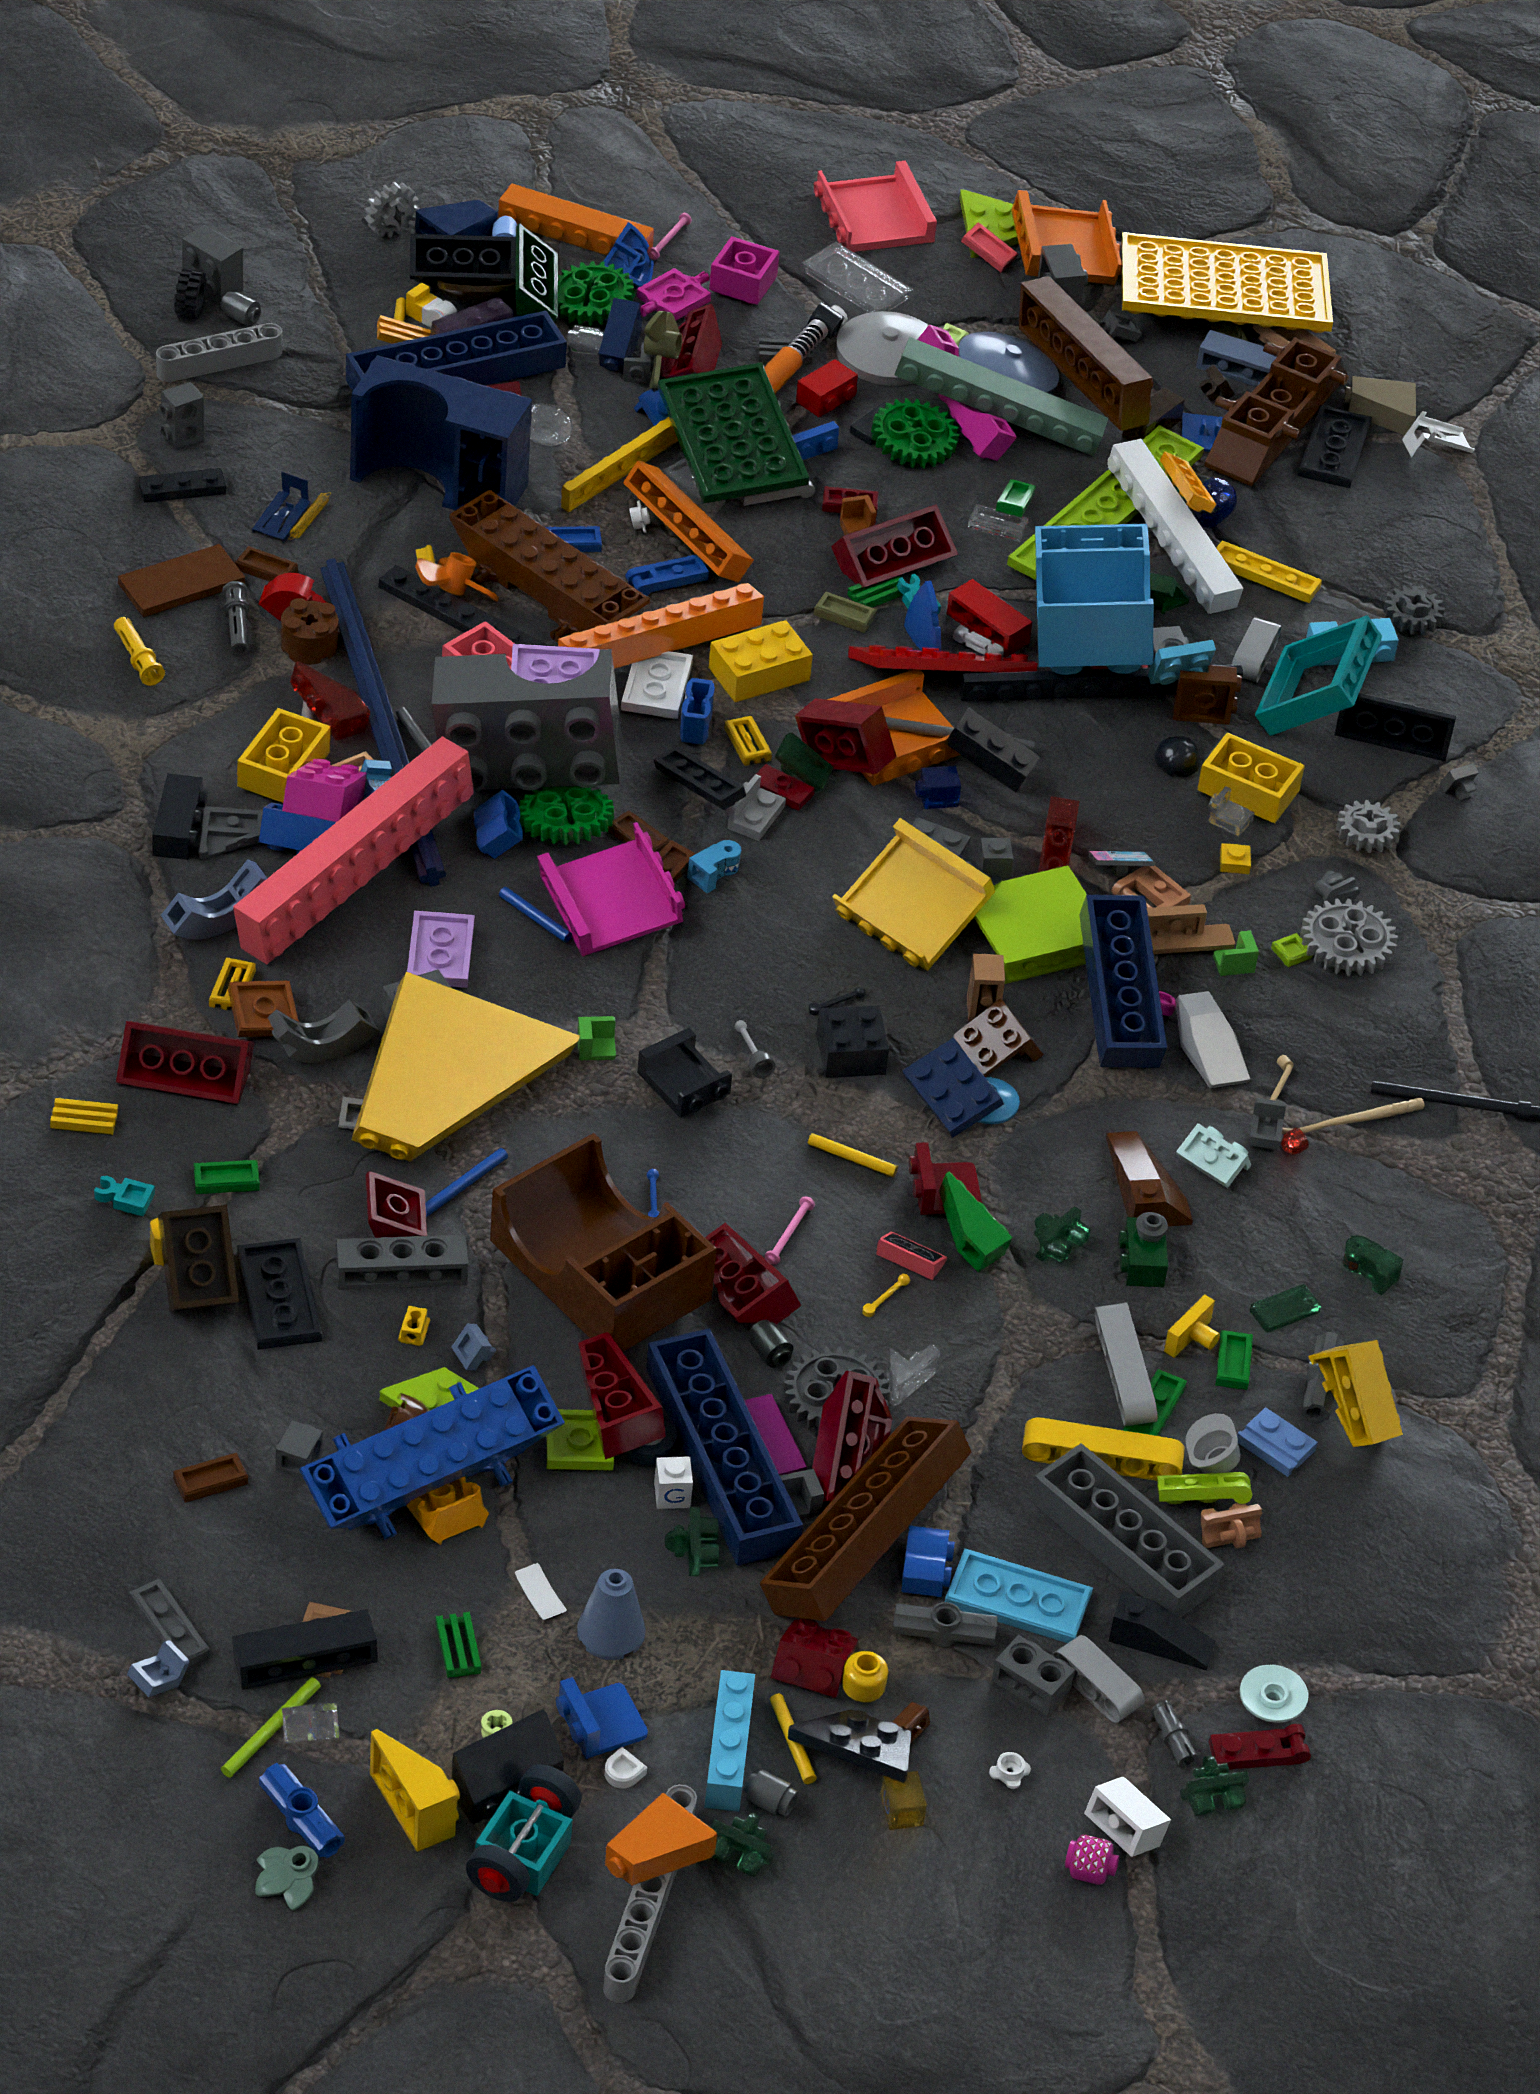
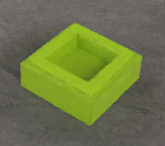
M1297 933L1272 942L1271 949L1287 967L1313 957V955L1307 956L1308 946L1302 945L1303 939Z

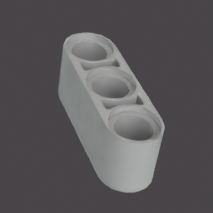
M1257 617L1253 618L1231 664L1242 665L1243 679L1256 683L1259 681L1278 642L1281 625Z
M1080 1635L1053 1653L1052 1656L1065 1661L1075 1670L1072 1686L1111 1722L1117 1723L1144 1705L1145 1697L1141 1688L1086 1636Z

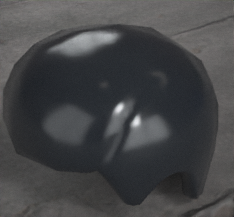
M1174 736L1162 740L1154 754L1157 765L1163 768L1170 776L1175 772H1182L1185 777H1189L1197 772L1200 766L1199 751L1195 743L1187 737Z

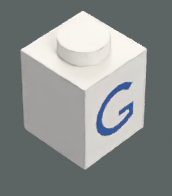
M690 1457L656 1458L654 1486L657 1509L690 1508L693 1486Z

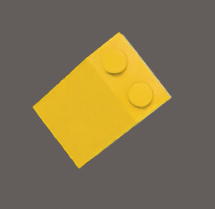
M378 1729L371 1731L370 1775L416 1851L418 1852L454 1837L456 1821L459 1820L457 1800L460 1799V1793L454 1780H448L440 1767Z

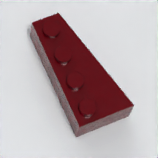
M605 1332L578 1342L582 1375L605 1460L666 1437L662 1406L610 1334Z

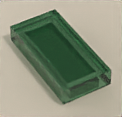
M1302 1284L1252 1303L1250 1313L1264 1331L1269 1333L1320 1313L1321 1304L1306 1285Z

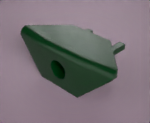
M1150 573V599H1153L1154 609L1162 610L1161 614H1165L1166 611L1189 603L1190 597L1174 577Z

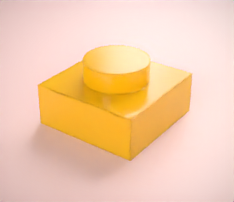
M1221 843L1220 872L1249 874L1251 868L1250 846Z

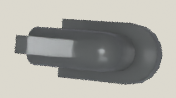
M1332 870L1327 871L1322 879L1314 883V890L1323 896V904L1324 901H1328L1331 905H1334L1337 898L1343 904L1347 899L1352 900L1355 898V895L1360 894V889L1356 887V879L1351 877L1343 880L1341 873L1333 872Z

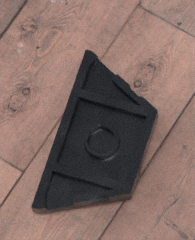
M849 1709L789 1726L788 1739L899 1782L905 1783L907 1781L911 1731L898 1727L893 1722H885L869 1716L866 1712Z

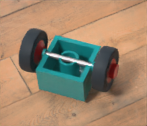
M542 1764L531 1766L520 1780L518 1787L520 1795L512 1791L508 1792L476 1841L475 1850L466 1864V1873L471 1882L481 1892L493 1899L503 1902H514L525 1891L538 1896L571 1844L573 1821L571 1817L578 1810L582 1801V1795L576 1783L565 1773L554 1767Z

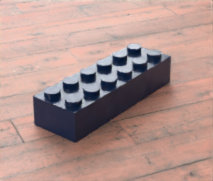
M1086 895L1079 917L1100 1067L1160 1068L1167 1050L1146 898L1145 896Z

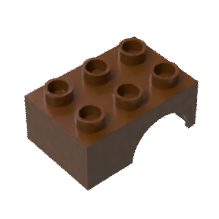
M595 1133L588 1135L493 1188L490 1241L589 1338L608 1332L621 1351L624 1352L712 1299L717 1248L668 1202L662 1204L661 1211L657 1217H650L636 1210L622 1196L614 1184L604 1161L602 1140Z

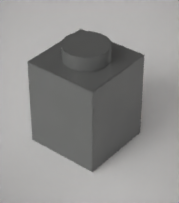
M981 838L977 865L982 873L985 875L1001 876L1002 881L1010 880L1013 863L1010 838Z

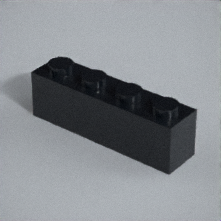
M368 1609L232 1636L234 1661L242 1690L378 1662L377 1639Z

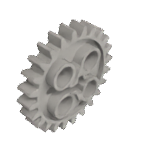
M1337 898L1334 905L1324 901L1323 908L1315 905L1314 911L1307 912V916L1302 922L1300 937L1303 939L1302 945L1308 946L1307 956L1315 955L1314 963L1325 962L1323 969L1326 970L1333 966L1335 967L1334 971L1336 974L1343 969L1346 971L1347 976H1350L1352 971H1356L1359 976H1362L1364 969L1373 974L1375 967L1382 970L1384 963H1390L1397 945L1396 927L1390 926L1391 919H1382L1383 911L1374 913L1373 905L1364 908L1362 901H1359L1357 905H1352L1350 899H1347L1346 904H1342Z

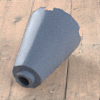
M609 1569L600 1575L577 1625V1637L586 1646V1651L604 1660L623 1659L625 1654L632 1651L634 1654L640 1649L645 1638V1623L632 1578L621 1569Z

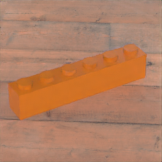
M513 183L499 199L498 218L502 216L512 217L517 224L520 223L531 232L600 254L608 255L628 222L642 233L649 244V248L653 247L654 228Z
M637 461L623 484L718 576L739 583L754 560L658 467Z

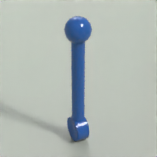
M650 1169L647 1172V1178L650 1180L651 1211L648 1212L650 1217H657L660 1213L657 1211L656 1180L659 1177V1172L656 1169Z

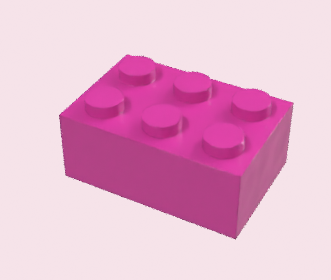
M313 759V762L310 761L287 776L282 811L337 822L363 801L367 773L359 771V767L343 764L341 767L330 765L331 762L328 760Z

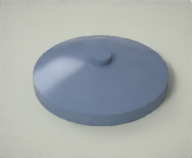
M997 332L971 333L962 338L959 343V357L1051 395L1054 394L1059 382L1058 369L1047 355L1033 345L1016 337Z

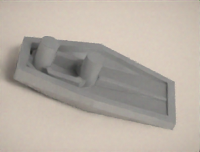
M1210 992L1179 995L1175 1001L1180 1045L1208 1087L1216 1088L1248 1083L1250 1077L1236 1034Z

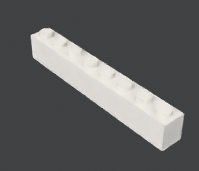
M1137 439L1114 444L1108 458L1107 465L1109 470L1120 482L1121 488L1126 491L1134 507L1144 518L1148 528H1151L1160 546L1165 549L1171 558L1173 565L1178 568L1185 583L1190 586L1196 595L1198 602L1202 604L1208 614L1237 608L1243 591L1242 585L1143 440Z

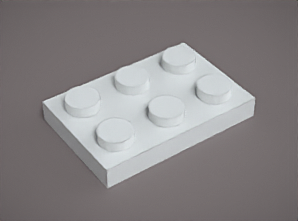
M667 651L659 656L632 663L621 701V710L678 719L693 664V655Z

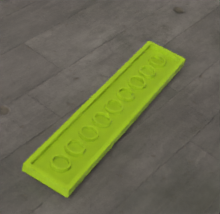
M1160 425L1143 439V442L1163 471H1165V468L1160 462V458L1165 451L1187 461L1190 466L1195 464L1203 456L1204 452L1203 447ZM1108 469L1044 526L1127 524L1139 511L1134 507L1126 491L1121 488L1120 482L1115 475ZM1167 475V477L1169 478V480H1170L1171 483H1172V478ZM1035 534L1010 554L1007 561L1008 566L1036 580Z

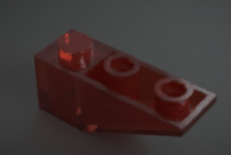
M300 661L295 662L290 683L323 724L331 726L330 734L333 738L340 740L365 732L371 711L356 692Z
M1051 796L1038 873L1069 865L1080 801Z

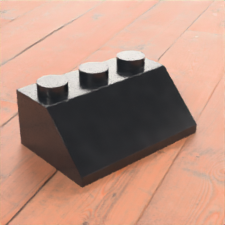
M544 1709L453 1753L451 1779L456 1783L460 1793V1799L457 1800V1804L472 1824H476L484 1819H491L509 1791L520 1795L518 1788L520 1780L531 1766L538 1764L548 1765L563 1772L564 1757Z

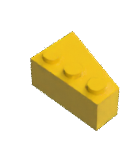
M1378 1340L1338 1346L1308 1356L1312 1365L1317 1363L1326 1380L1322 1382V1385L1326 1392H1332L1339 1406L1335 1411L1353 1447L1372 1445L1403 1435Z

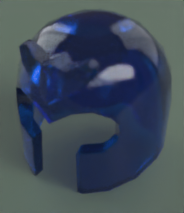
M1210 477L1204 479L1202 484L1216 503L1213 509L1216 515L1208 516L1203 514L1197 520L1202 527L1217 526L1235 510L1237 505V495L1234 487L1223 478Z

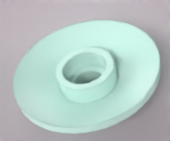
M1262 1665L1253 1668L1244 1676L1240 1686V1697L1246 1709L1254 1716L1265 1721L1280 1723L1291 1721L1302 1714L1307 1706L1308 1690L1301 1677L1292 1670L1279 1665Z

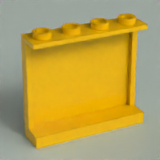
M899 818L893 825L896 836L842 898L836 894L832 898L837 907L835 911L840 917L846 921L852 919L858 923V927L866 935L871 937L874 934L880 938L882 945L891 952L897 950L902 953L903 958L911 966L917 967L919 965L928 971L996 891L990 877L902 818Z

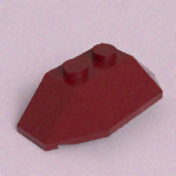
M712 304L687 313L685 316L686 321L678 327L679 332L682 333L680 355L678 359L662 357L659 380L715 370L722 340Z
M845 1371L823 1405L812 1469H814L824 1492L823 1501L832 1502L890 1436L892 1416L885 1398L879 1389L880 1385L877 1378L853 1371Z

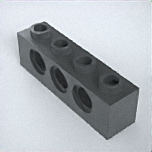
M466 1235L337 1239L336 1265L338 1289L467 1285L468 1254Z

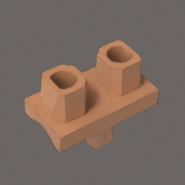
M1235 1503L1229 1510L1217 1512L1214 1508L1202 1510V1544L1205 1548L1233 1543L1236 1549L1245 1547L1246 1540L1261 1537L1260 1516L1262 1508L1258 1504L1247 1506L1246 1504Z

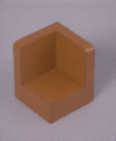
M869 495L842 499L839 524L844 535L875 525L877 513Z

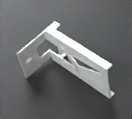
M1424 411L1420 413L1402 439L1411 457L1425 438L1429 441L1473 453L1475 448H1471L1462 433L1464 428L1425 417L1427 412ZM1419 425L1429 428L1431 434L1423 432L1418 439L1414 433ZM1441 432H1446V433L1455 434V435H1459V436H1445V435H1444L1443 433H1441Z

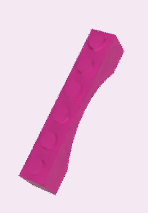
M929 324L917 339L959 357V347L945 329ZM938 394L939 398L951 410L950 415L958 421L962 427L961 432L971 441L974 446L973 450L979 457L983 459L987 457L998 461L1016 440L1017 436L1006 419L983 413L976 408Z

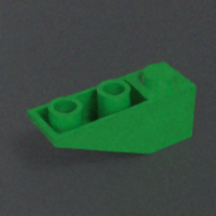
M950 1171L947 1172L940 1186L939 1194L955 1246L967 1262L977 1272H980L1006 1254L1013 1237L1009 1234L1007 1228L999 1224L988 1212L985 1205L975 1199L966 1189L963 1182L957 1180Z

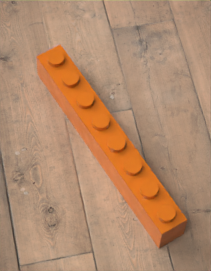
M749 583L739 584L733 588L715 591L709 595L695 597L685 602L671 604L661 609L647 611L637 616L623 618L613 623L572 633L571 635L558 638V647L612 649L615 669L659 656L667 651L673 652L760 626L762 624L764 596Z

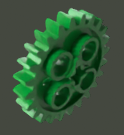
M591 261L590 265L586 266L581 262L579 268L570 265L571 271L563 269L561 270L562 276L558 275V313H560L561 319L568 317L569 323L577 319L579 325L583 324L584 321H588L590 326H592L594 321L603 324V319H608L614 298L633 301L635 297L633 279H630L629 273L623 274V268L615 270V264L605 267L604 261L599 266L595 265L594 261Z
M905 398L904 403L895 399L894 405L887 402L885 408L880 407L878 414L874 416L871 432L873 433L872 440L877 441L876 448H883V455L892 454L891 461L899 458L901 459L900 465H904L907 461L910 462L911 468H914L916 463L925 468L926 463H929L932 467L936 466L937 461L944 464L945 458L950 459L952 452L955 453L959 434H957L958 426L953 425V418L947 419V411L938 412L940 406L931 408L929 407V401L922 405L917 398L914 403Z
M580 786L542 787V791L532 790V795L525 794V800H520L519 820L521 826L524 827V832H531V837L541 835V841L550 838L552 839V844L557 843L558 840H563L565 845L569 843V840H574L575 843L580 844V839L582 838L591 841V835L601 837V832H608V826L613 825V801L608 800V794L601 795V789L591 791V788H581Z

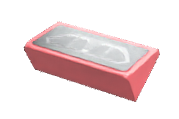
M892 1231L882 1236L878 1241L876 1255L931 1280L934 1279L947 1261V1256Z

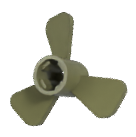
M658 311L648 322L644 330V353L655 356L649 387L653 389L658 387L662 357L678 359L682 347V333L679 332L673 314L666 311Z

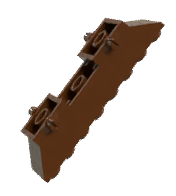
M1296 337L1283 347L1267 342L1263 352L1277 358L1271 363L1270 372L1252 393L1246 391L1241 398L1235 401L1221 396L1217 397L1215 406L1228 411V413L1222 418L1221 428L1204 466L1241 483L1253 486L1293 439L1296 441L1299 439L1301 429L1319 410L1320 405L1326 402L1340 384L1345 386L1349 375L1340 365L1341 356Z
M491 490L484 492L449 514L450 521L469 553L468 557L477 563L476 568L479 569V572L472 575L470 580L479 585L488 579L500 583L507 589L515 585L548 608V617L559 625L558 628L550 632V637L552 640L555 639V642H558V638L575 632H582L599 625H606L623 618H628L650 603V598Z

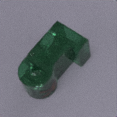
M1356 1235L1348 1238L1346 1241L1342 1263L1348 1271L1359 1273L1372 1281L1371 1289L1382 1296L1400 1279L1404 1259L1375 1241Z

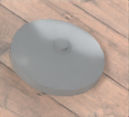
M880 311L859 315L846 322L840 329L836 343L837 357L840 363L857 373L858 378L887 386L913 384L894 374L909 337L917 340L928 327V324L910 315L897 312Z

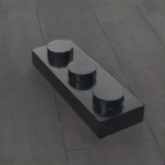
M221 468L139 477V487L144 503L226 494V482Z

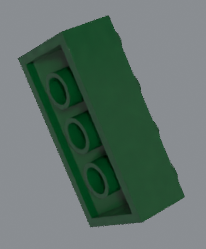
M519 223L516 226L517 317L547 311L552 320L555 321L558 318V253Z

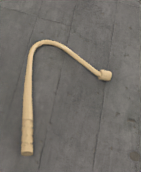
M1281 1055L1277 1059V1064L1284 1073L1270 1100L1276 1101L1293 1068V1062L1286 1055ZM1416 1098L1332 1118L1305 1127L1292 1129L1283 1127L1282 1134H1302L1329 1126L1369 1121L1406 1112L1409 1113L1414 1110L1418 1111L1424 1109V1101L1422 1098Z

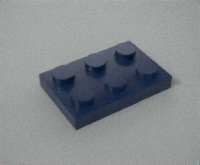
M954 1038L902 1070L906 1080L952 1138L1004 1105L1000 1095Z

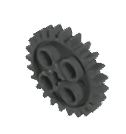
M826 1346L824 1354L821 1355L813 1349L811 1358L802 1354L800 1363L793 1362L791 1371L786 1372V1381H784L783 1393H785L784 1403L789 1404V1414L797 1413V1423L807 1420V1430L814 1426L819 1427L823 1405L845 1371H853L877 1378L880 1385L879 1389L888 1405L890 1390H888L889 1380L884 1379L885 1371L876 1370V1361L866 1363V1354L858 1358L854 1357V1349H851L848 1354H843L841 1346H838L836 1353H831L830 1349Z

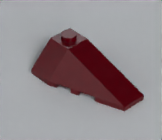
M726 1222L705 1237L717 1248L713 1282L717 1288L720 1303L738 1322L757 1323L761 1320H769L777 1325L802 1306L789 1281Z

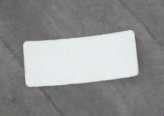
M538 1563L515 1572L522 1589L543 1620L567 1611Z

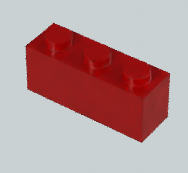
M974 579L949 592L946 614L962 626L970 629L971 632L974 631L992 640V644L996 642L1005 648V657L1030 643L1033 622Z

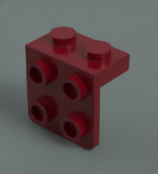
M928 1142L915 1144L914 1156H909L908 1164L909 1173L914 1176L913 1196L918 1198L920 1215L946 1214L939 1189L945 1174L949 1171L957 1180L964 1183L966 1189L978 1202L982 1203L976 1168L973 1163H932Z
M802 1618L794 1620L779 1641L770 1678L836 1698L839 1694L845 1662L857 1647L858 1639L851 1636V1633L844 1629L834 1628L830 1630L820 1627L816 1621Z

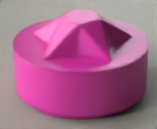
M1159 991L1162 1015H1173L1176 1008L1175 998Z

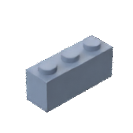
M1209 330L1199 348L1196 368L1205 371L1214 364L1224 377L1257 387L1270 372L1271 363L1277 357L1263 352L1264 346Z

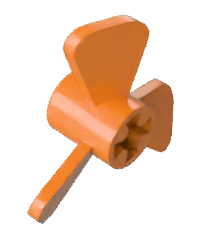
M451 552L449 557L439 559L438 564L419 558L416 562L415 568L418 575L427 586L439 585L443 590L460 596L464 595L468 586L495 602L499 600V596L470 580L477 563L464 554Z

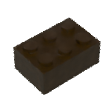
M227 1205L161 1212L158 1215L169 1311L177 1312L238 1303L239 1297Z

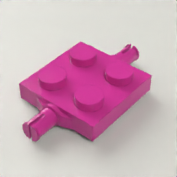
M673 268L637 288L636 297L646 303L640 306L642 317L653 311L671 312L676 321L687 315L689 311L707 304L711 301V292L701 285L709 281L708 273L702 271L700 274L691 277Z

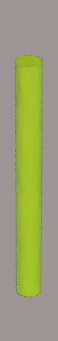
M311 1677L221 1767L222 1773L226 1777L231 1778L321 1687L319 1681Z

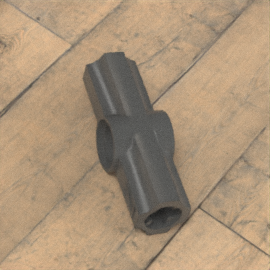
M1331 1332L1318 1335L1314 1354L1338 1346H1344V1341L1339 1338L1338 1334ZM1311 1361L1304 1386L1306 1393L1302 1405V1415L1309 1422L1319 1424L1324 1420H1329L1334 1396L1331 1391H1325L1322 1382L1326 1380L1318 1363L1312 1365Z
M941 1602L933 1608L896 1603L892 1632L895 1634L926 1637L940 1647L952 1646L957 1641L994 1646L998 1617L962 1612L958 1606L949 1602Z

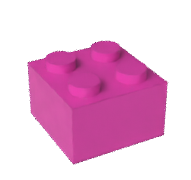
M731 236L711 264L709 290L758 305L777 277L780 251Z

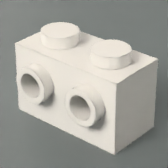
M1124 1777L1095 1786L1084 1812L1087 1817L1131 1857L1160 1847L1171 1821L1167 1815Z

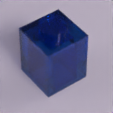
M956 766L921 768L920 780H916L915 790L917 798L922 799L924 809L959 806L961 783Z

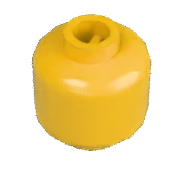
M859 1651L852 1654L845 1662L842 1677L843 1690L855 1701L864 1703L879 1699L885 1692L887 1684V1663L874 1652Z

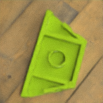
M960 190V203L966 233L979 222L1009 247L1019 244L1011 211L1012 203L968 190ZM969 248L971 258L979 257Z
M443 1367L383 1388L380 1391L379 1400L391 1408L393 1406L400 1407L402 1400L397 1399L400 1393H404L422 1401L429 1410H432L454 1400L448 1388L458 1382L462 1383L466 1394L479 1388Z

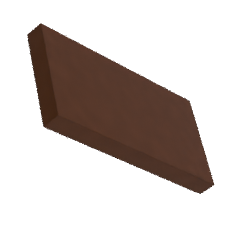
M220 544L118 576L119 586L142 617L220 593L224 585L232 581H240L245 584V576Z

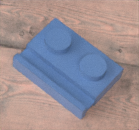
M1266 1407L1246 1425L1243 1431L1237 1433L1238 1444L1287 1477L1291 1475V1471L1294 1468L1297 1469L1316 1451L1318 1443Z

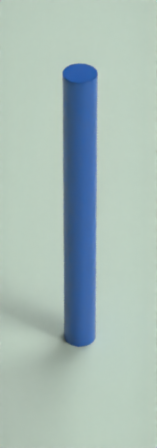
M499 1148L425 1203L426 1218L508 1158L507 1152L503 1148Z

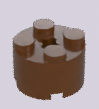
M301 598L290 602V606L284 610L281 616V649L289 654V658L292 661L312 665L321 663L322 658L329 656L330 659L336 654L338 650L339 619L335 612V606L331 603L306 601Z

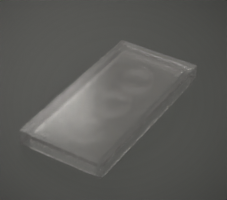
M834 242L801 262V271L869 313L888 312L913 295L911 287L838 242Z

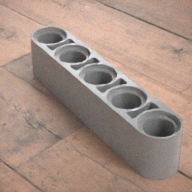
M266 323L162 346L156 351V375L162 381L173 382L276 359L282 354V328L277 324Z
M1127 1302L1095 1307L1097 1331L1124 1427L1157 1422L1155 1398Z

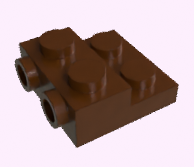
M1208 665L1207 672L1180 670L1172 712L1173 720L1229 725L1231 713L1236 714L1238 698L1235 697V692L1240 693L1242 676L1237 675V667Z

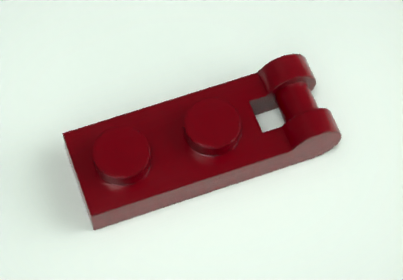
M1291 1724L1285 1729L1212 1734L1209 1738V1747L1216 1771L1302 1764L1311 1758L1309 1746L1304 1744L1306 1735L1301 1724ZM1282 1745H1291V1748L1283 1749Z

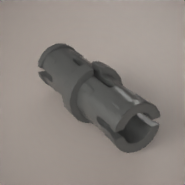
M1161 1701L1151 1709V1713L1162 1731L1161 1739L1165 1745H1169L1178 1766L1185 1769V1760L1189 1768L1199 1760V1756L1187 1734H1189V1731L1185 1724L1180 1723L1171 1702H1164L1165 1709Z

